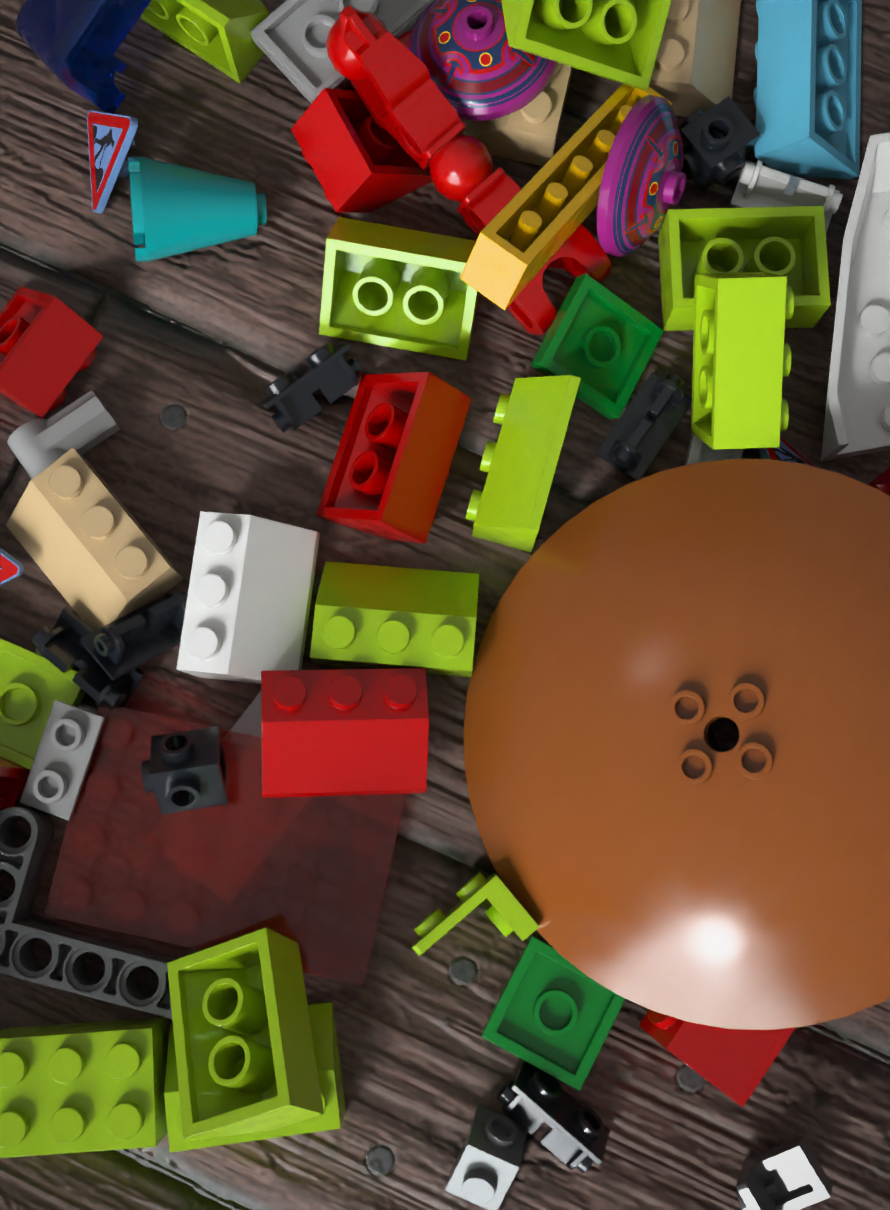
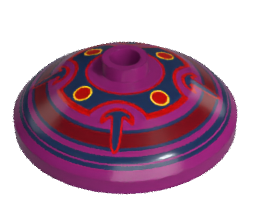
M433 0L418 18L409 42V50L426 65L430 72V78L456 110L459 118L464 120H491L518 111L543 91L552 78L558 62L509 47L501 0ZM479 25H485L480 29H473Z
M647 95L641 98L627 114L611 147L603 172L597 205L598 239L601 248L607 254L624 257L641 247L662 225L668 209H671L672 205H677L683 195L686 185V174L682 172L684 158L683 143L677 117L669 102L663 97Z

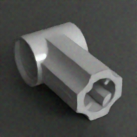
M91 390L49 419L37 418L21 425L9 436L7 443L30 478L33 479L72 447L80 455H83L116 433L120 428L98 396Z

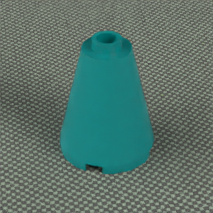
M141 156L128 157L134 245H144V248H135L136 262H150L257 235L258 225L266 224L267 208L265 193H256L253 182Z

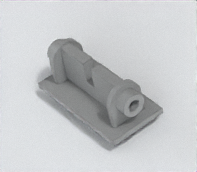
M54 700L20 803L65 820H71L105 717L99 715V709L84 704H79L76 707L59 700Z

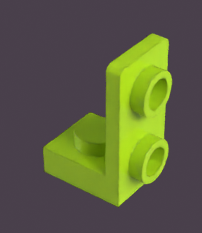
M479 872L455 893L461 900L445 915L437 908L414 928L420 937L413 942L412 948L418 956L422 955L486 898L492 906L485 913L505 937L514 931L524 941L539 928V925L495 872L487 879Z

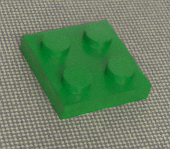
M584 274L576 277L531 366L545 376L573 375L580 377L581 380L576 397L607 419H617L627 404L664 330L591 276Z
M530 935L481 1031V1037L580 1091L625 998L586 976L560 955L550 944Z

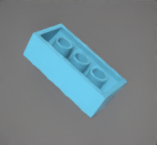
M756 0L759 22L758 41L755 44L757 86L754 89L753 96L756 106V130L760 133V136L754 147L755 157L772 169L798 177L853 179L859 177L862 0Z

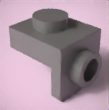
M481 1106L477 1107L471 1121L468 1136L449 1173L444 1191L486 1210H498L520 1168L527 1131L520 1124L504 1115L497 1114Z
M801 1135L745 1159L736 1183V1194L742 1210H800L830 1198L833 1185Z

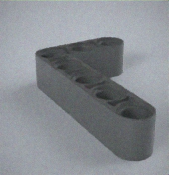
M10 807L0 811V875L6 870L11 873L15 880V891L9 899L0 893V974L172 1019L167 963L180 957L30 918L54 837V824L47 812L34 807ZM21 817L27 819L32 829L31 837L25 845L19 844L13 834L14 826ZM38 938L47 941L51 947L52 959L48 966L38 963L34 957L33 947ZM89 952L100 955L104 960L105 974L101 980L90 977L86 972L85 958ZM140 966H147L156 972L159 979L156 993H146L138 986L136 975Z

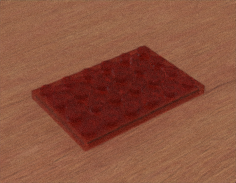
M106 705L103 707L98 706L97 714L105 717L72 818L67 823L44 916L198 950H204L257 930L268 928L299 944L303 973L364 986L406 794L262 798V738L219 729L228 763V804L161 815L155 793L147 794L142 781L141 764L143 760L150 759L151 736L210 726L119 706L114 710H111Z

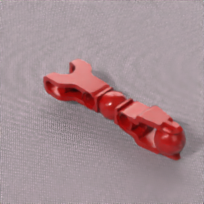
M350 5L345 7L340 12V17L329 29L326 40L327 53L335 70L351 81L377 125L382 129H386L407 154L418 162L422 170L430 166L431 179L437 192L451 201L461 202L457 211L464 217L468 226L478 237L480 232L514 198L521 188L512 178L505 174L502 167H499L494 172L492 156L484 143L474 136L463 134L467 125L461 121L456 110L430 78V72L426 65L387 30L384 22L373 13L361 11ZM581 224L506 308L520 325L531 334L543 335L546 333L556 317L555 308L542 287L543 273L546 269H564L575 279L578 276L588 274L599 283H602L611 273V262L591 233Z

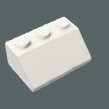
M200 511L176 669L199 678L261 684V671L302 670L320 534L317 531L253 515Z

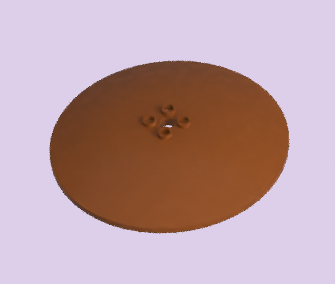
M724 459L693 463L660 471L626 484L598 499L563 524L536 550L519 570L500 599L485 629L473 663L472 676L470 677L466 696L463 728L464 766L470 803L478 831L495 871L505 886L539 925L537 931L560 955L586 976L617 995L660 1014L690 1023L726 1029L776 1030L805 1027L847 1017L886 1001L890 998V496L877 488L843 474L806 464L771 459ZM719 718H730L739 729L738 743L733 749L726 752L717 751L708 740V729Z

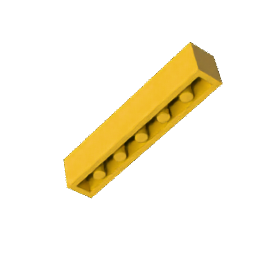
M622 84L480 232L460 279L505 310L598 205L605 165L614 139L629 111L641 98L647 95L663 96L650 87L648 90H640Z

